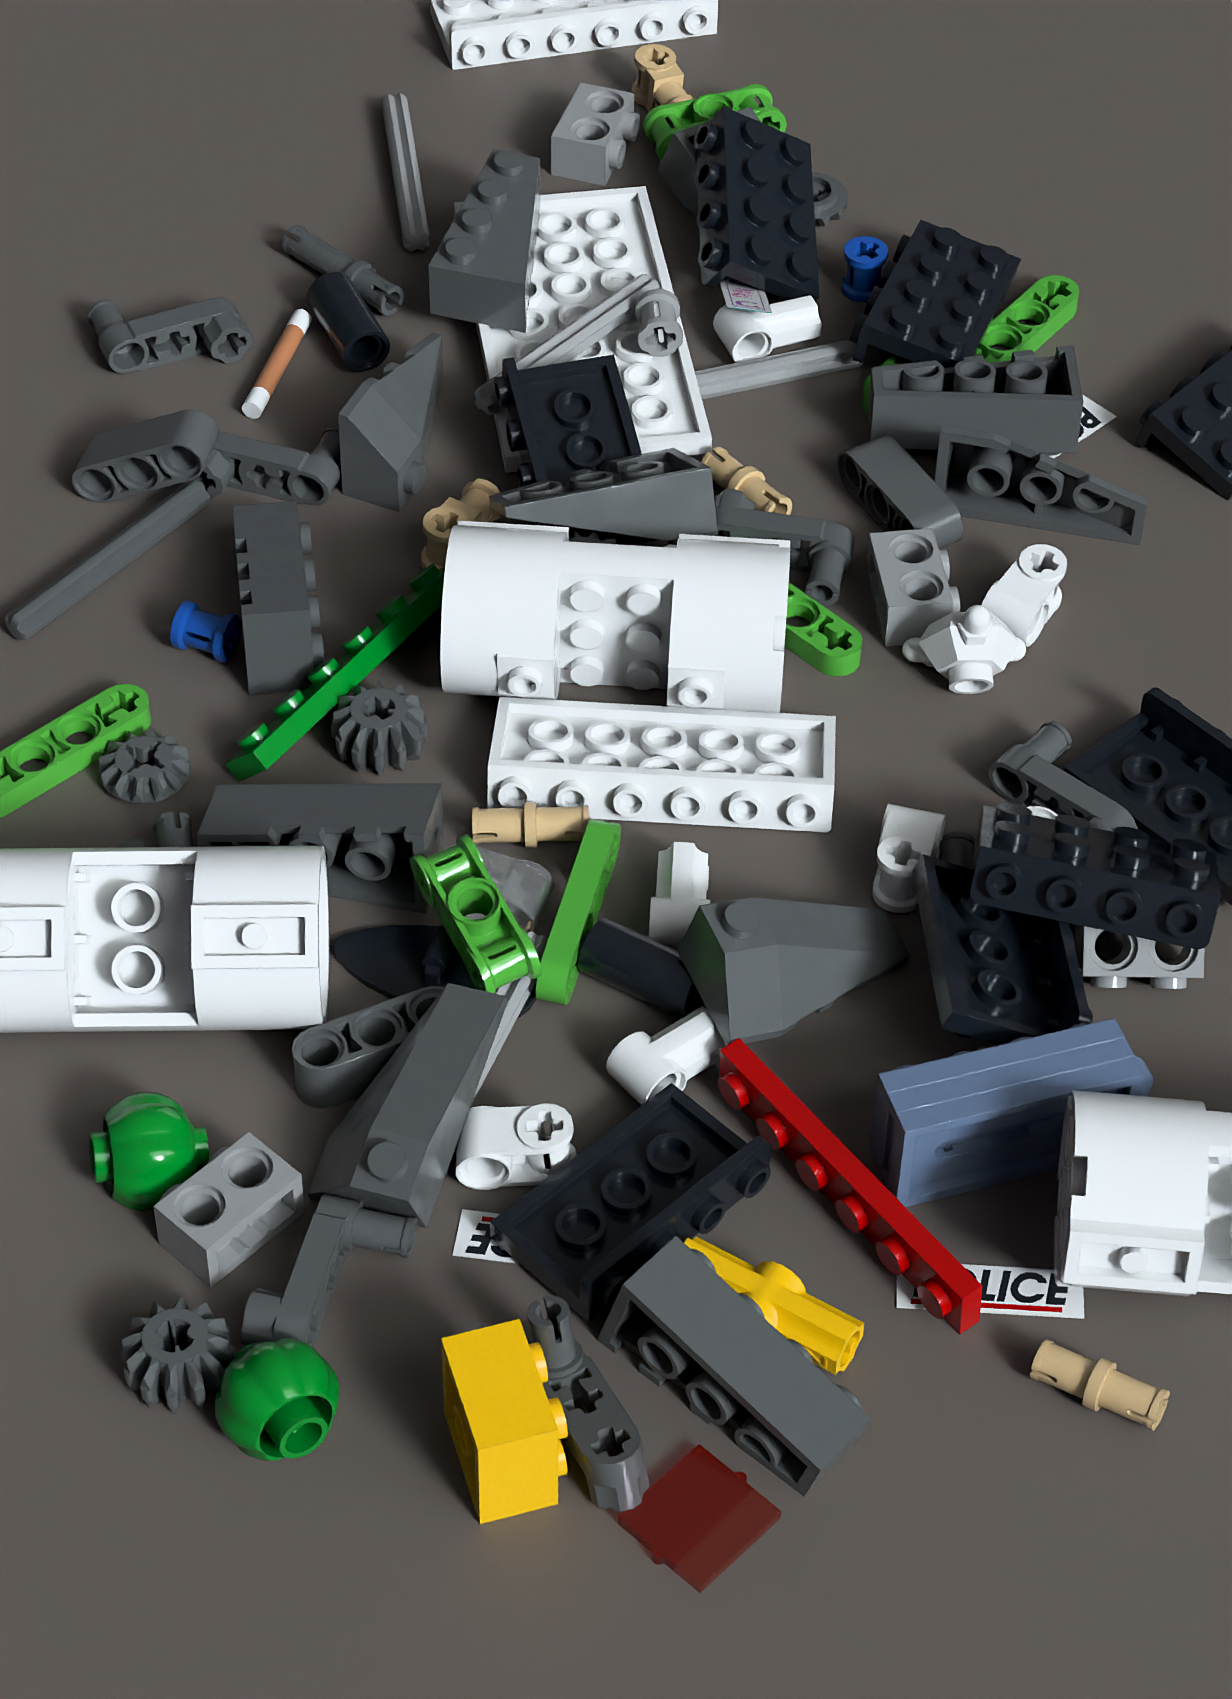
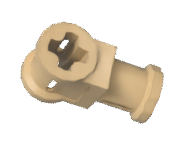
M647 44L636 50L634 62L638 68L637 80L632 84L631 93H634V100L638 104L645 106L648 112H650L653 108L660 105L695 99L683 89L684 73L676 64L675 52L666 46L658 44ZM666 117L668 125L672 124L670 119Z
M478 478L467 483L463 488L460 500L449 497L440 507L433 508L425 514L422 526L423 532L427 537V546L421 552V566L423 569L433 563L438 570L445 567L451 529L453 525H458V521L493 522L503 516L490 507L489 496L500 493L496 485L488 480Z

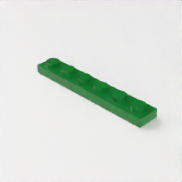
M433 563L417 573L408 582L413 590L405 597L399 594L381 606L375 612L380 621L371 629L368 625H365L350 635L341 644L346 652L337 661L334 657H331L313 669L307 676L312 684L302 693L299 689H296L281 699L272 708L276 717L267 726L264 722H260L237 740L236 743L241 750L225 765L238 782L261 773L274 764L339 702L340 696H346L442 605L445 567L438 570Z

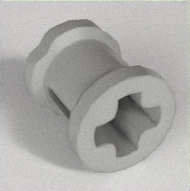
M653 289L639 296L635 303V316L641 324L637 335L641 350L648 352L654 357H664L673 354L683 343V330L677 322L680 316L678 298L672 292L664 289ZM658 303L660 316L655 317L654 304ZM658 329H663L664 341L662 343L659 342Z

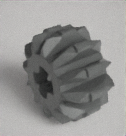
M378 681L375 688L366 689L356 685L352 696L339 697V704L336 707L337 711L333 712V719L331 720V734L335 739L336 750L340 755L341 761H352L357 772L368 767H374L380 776L385 767L392 766L397 770L403 771L407 760H417L420 758V751L423 749L425 736L428 735L427 718H424V711H422L418 695H406L402 684L386 689Z
M180 1296L174 1308L165 1310L153 1301L149 1311L150 1318L132 1317L131 1325L129 1326L130 1336L122 1338L120 1354L122 1363L125 1364V1381L130 1386L131 1391H141L142 1399L146 1402L148 1408L166 1399L167 1406L175 1414L181 1401L190 1399L202 1409L206 1400L205 1391L218 1392L223 1373L234 1358V1349L230 1345V1329L225 1323L224 1318H213V1311L209 1308L207 1302L192 1310H188L187 1303Z

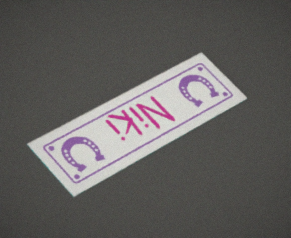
M726 276L719 282L727 308L772 313L764 290Z

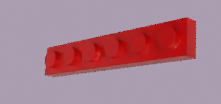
M740 1038L720 1049V1078L718 1079V1087L729 1106L737 1111L742 1109L756 1123L759 1134L771 1143V1149L775 1151L781 1149L795 1164L800 1178L807 1187L813 1191L820 1190L835 1205L837 1214L844 1225L854 1233L861 1232L872 1243L881 1262L889 1272L896 1276L902 1274L917 1289L920 1301L933 1317L937 1319L943 1317L959 1335L979 1322L982 1285Z

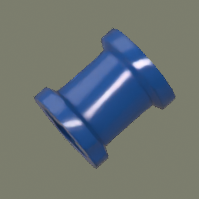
M859 236L852 238L844 246V259L848 265L847 274L843 277L841 291L846 298L852 301L867 303L874 286H879L882 265L888 259V247L877 238Z
M184 601L178 608L172 621L170 630L171 645L180 650L187 649L188 647L213 654L216 661L226 663L233 657L239 645L242 622L238 615L229 613L222 617L200 610L196 602Z

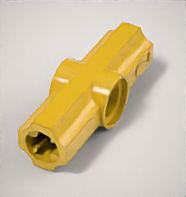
M698 1237L692 1240L686 1239L684 1244L690 1249H696L707 1256L714 1265L716 1273L738 1294H744L753 1299L761 1308L765 1319L786 1339H792L801 1344L808 1351L815 1365L834 1375L839 1371L844 1372L854 1358L858 1344L863 1337L864 1322L807 1294L802 1281L791 1270L773 1261H763L755 1267Z

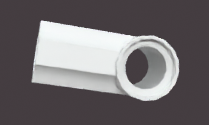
M809 295L770 304L772 313L727 308L725 304L714 317V330L736 363L767 357L773 348L808 341L821 336L822 323L818 314V306L812 296Z
M673 842L671 847L658 853L656 897H651L649 937L678 950L699 905L710 904L711 901L706 899L709 880L708 854L697 849L694 843Z
M702 1006L652 1037L644 1031L628 1035L612 1050L608 1057L606 1068L607 1072L642 1106L670 1083H673L683 1091L687 1080L720 1061L719 1050L726 1045L707 1008Z

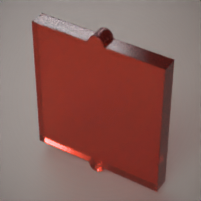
M698 1444L643 1494L641 1504L619 1515L618 1524L652 1552V1561L655 1564H666L696 1591L701 1593L781 1519L782 1511L747 1483V1475L744 1472L734 1473L702 1445Z

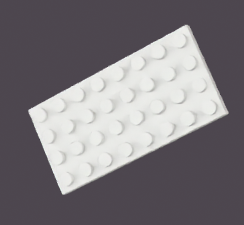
M646 186L540 195V214L534 250L533 274L531 275L526 333L476 323L487 381L502 372L503 359L514 357L516 362L641 274H647L652 280L656 279L660 285L658 289H664L674 294ZM454 202V218L463 202ZM658 303L654 304L655 317L660 316ZM633 316L571 360L577 361L614 354L642 454L675 448L687 455L711 453L712 436L684 330L683 343L673 354L664 357H654L648 352L641 350L637 339L638 329L641 327V324L636 316ZM679 316L677 322L680 324L683 330L681 318ZM658 329L659 342L661 343L664 341L663 329ZM503 408L494 414L505 472H517V465L522 464L519 451H510L506 435V421L511 419L508 408Z

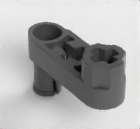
M222 297L211 298L130 320L127 323L121 316L117 304L112 300H99L91 305L87 312L88 317H90L88 321L99 336L98 345L110 368L118 373H130L137 370L141 372L206 353H211L213 358L220 359L225 364L235 363L242 360L245 353L253 347L254 339L252 333L235 305L229 299ZM170 333H173V339L169 340ZM145 339L148 340V342H149V344H150L149 347L147 346V344H146V342H145Z
M331 426L326 428L314 451L310 454L306 451L219 431L218 439L204 470L199 477L190 481L198 480L202 482L205 490L210 495V500L216 495L222 494L226 487H231L285 501H297V504H324L338 483L341 474L339 470L341 467L339 427Z
M724 489L719 495L714 496L718 531L701 535L773 540L781 538L789 540V569L810 572L805 594L823 606H829L838 601L842 576L849 569L855 544L854 535L848 528L837 523L826 522L824 519L758 511L754 502L749 500L742 491L735 489ZM803 540L809 541L807 548L802 547Z
M1045 722L1026 742L1010 747L989 767L988 775L992 786L999 794L1014 804L1024 807L1041 806L1052 810L1057 815L1077 816L1087 820L1092 828L1112 832L1116 827L1137 829L1134 818L1124 807L1052 764L1071 748L1070 744L1072 743L1069 732L1058 722Z
M324 1194L313 1214L285 1293L261 1288L251 1292L245 1307L241 1329L242 1345L247 1346L262 1341L270 1342L276 1339H298L314 1348L348 1251L352 1252L357 1246L401 1255V1257L409 1259L417 1236V1218H406L364 1209L363 1202Z
M557 1296L543 1297L547 1318L543 1320L540 1304L535 1300L529 1305L526 1314L531 1326L534 1343L539 1342L547 1365L548 1382L542 1384L548 1399L558 1397L561 1402L568 1430V1436L563 1438L586 1475L591 1500L598 1508H611L619 1512L633 1509L642 1503L643 1494L649 1488L639 1431L591 1357L584 1354L581 1344L573 1338L568 1303L563 1298ZM581 1396L582 1402L589 1412L587 1414H584L580 1408L575 1409L574 1401Z

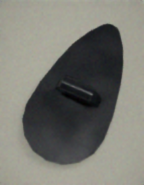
M389 925L366 928L344 934L334 944L335 958L345 970L368 988L389 999L425 987H445L448 983L476 989L464 961L443 925ZM536 983L518 1018L527 1013L537 1000Z

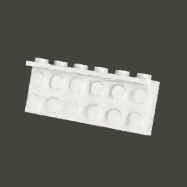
M430 0V14L452 70L717 34L718 0Z
M499 697L488 761L487 808H524L525 802H537V807H583V805H589L590 819L829 832L832 822L835 781L836 716Z

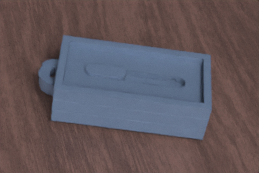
M1115 1018L1092 1024L1081 1023L1067 1030L1033 1038L1021 1037L1010 1043L982 1050L961 1051L951 1057L918 1065H901L891 1071L878 1074L869 1152L885 1187L905 1207L1058 1170L1068 1096H1072V1090L1150 1097L1148 1093L1152 1088L1154 1079L1145 1062L1141 1058L1135 1057Z

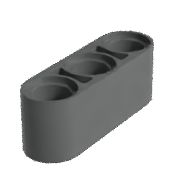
M189 409L98 433L92 436L72 475V484L75 490L87 500L106 503L193 480L199 477L204 470L218 439L219 429L210 416L201 411Z
M883 435L843 450L838 454L836 459L837 471L843 486L884 532L933 528L939 549L962 539L963 522L956 505L893 437Z
M430 986L421 988L301 1032L294 1040L292 1046L295 1089L299 1099L311 1107L328 1108L360 1097L445 987Z

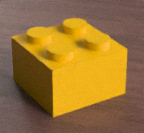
M520 1319L441 1338L444 1415L479 1523L484 1524L557 1505L558 1477L567 1475V1462L560 1439L567 1438L568 1430L559 1398L548 1399L542 1384L548 1382V1371L539 1342L528 1344Z

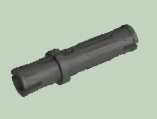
M294 225L288 229L291 234L300 239V242L298 243L284 235L282 249L285 253L294 256L323 275L331 272L346 274L352 280L364 301L378 309L383 315L390 316L398 311L396 307L386 302V297L401 306L404 300L403 289L379 276L371 264L364 260L355 261L310 233L301 225Z

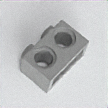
M580 82L551 135V175L606 186L614 168L620 169L622 167L628 142H634L638 135L640 115L634 113V93Z
M933 528L869 533L866 576L885 647L901 646L909 638H921L929 624L952 612H960L958 589L956 586L949 587L948 584L950 577L949 556L946 549L939 550Z
M1076 924V956L1083 976L1091 977V987L1125 988L1127 987V977H1150V987L1183 989L1187 988V978H1204V948L1192 949L1183 947L1177 958L1163 962L1156 954V941L1122 934L1124 945L1121 953L1112 960L1103 961L1096 954L1095 941L1104 930Z
M248 1132L230 1147L227 1146L219 1149L210 1158L206 1166L184 1183H179L169 1188L163 1194L160 1201L153 1206L159 1245L211 1288L305 1213L302 1175Z

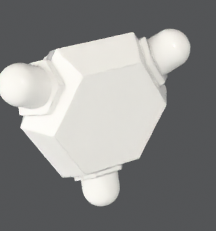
M973 605L966 612H952L929 624L921 638L913 637L905 641L902 652L904 657L911 662H921L928 667H935L941 675L949 680V689L960 694H976L990 690L994 685L993 676L1004 671L1009 662L1022 659L1026 653V645L1022 639L1015 637L1007 625L994 613L988 612L981 605Z

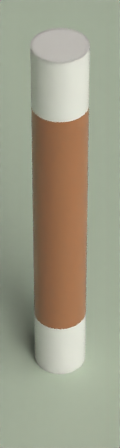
M297 309L293 312L242 405V411L247 417L257 419L261 416L312 321V317L307 311Z

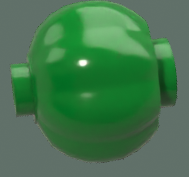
M157 1092L133 1093L120 1099L104 1114L102 1122L103 1131L89 1133V1152L94 1183L114 1181V1189L110 1190L112 1199L134 1210L145 1211L154 1209L153 1206L160 1201L163 1194L169 1188L176 1184L184 1183L195 1174L197 1165H205L209 1161V1147L205 1127L194 1128L179 1103L169 1096Z
M276 1339L270 1342L252 1343L242 1348L226 1367L221 1378V1385L215 1397V1417L228 1440L237 1445L243 1453L250 1457L263 1461H278L284 1457L291 1459L300 1458L314 1451L323 1442L333 1424V1418L338 1409L340 1397L339 1379L331 1365L311 1345L298 1339ZM263 1427L272 1439V1441L274 1442V1444L276 1445V1447L262 1433Z

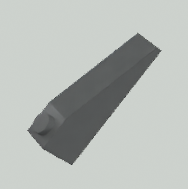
M432 332L407 350L402 364L390 362L383 370V378L380 380L369 377L362 382L339 412L338 423L343 495L400 512L411 495L418 494L422 489L426 478L425 464L443 378L441 334Z
M675 448L610 461L611 472L591 471L589 469L571 472L570 484L562 486L561 482L540 481L489 496L490 507L506 518L668 540L669 544L677 545L679 534L700 535L718 531L711 467Z
M451 983L445 986L330 1135L308 1192L310 1199L320 1201L321 1197L325 1194L363 1202L364 1209L406 1218L414 1217L417 1218L419 1227L427 1228L507 1006L508 1000L506 996Z

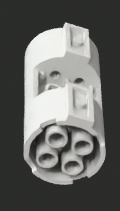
M458 521V525H453L449 537L443 584L440 641L443 692L556 700L560 682L576 683L581 686L611 685L633 687L639 690L651 688L667 689V706L780 713L790 567V541L679 534L677 548L569 542V527Z
M323 845L0 849V1033L309 1029L327 1022L329 906L327 866Z
M1072 1090V1096H1068L1065 1108L1057 1172L1059 1186L1057 1216L1054 1218V1276L1056 1284L1176 1296L1196 1295L1197 1292L1232 1295V1113L1207 1111L1203 1101Z

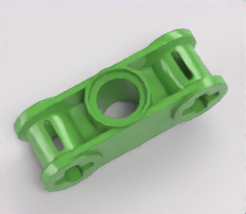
M750 84L739 89L705 94L699 98L657 106L646 115L642 127L645 136L656 144V154L661 161L675 132L709 121L723 106L733 111L751 107L763 124L785 132L787 122L784 114L778 108L773 107L770 91L763 85ZM754 97H757L761 103L757 104ZM665 118H669L672 124L668 125Z
M467 834L456 838V845L425 858L423 855L418 854L410 858L411 869L420 892L426 902L436 912L464 961L469 976L477 990L496 993L497 988L524 976H528L530 979L541 976V963L530 937L517 923L499 889L486 870L475 843ZM473 913L485 915V917L480 919L466 918L467 915Z

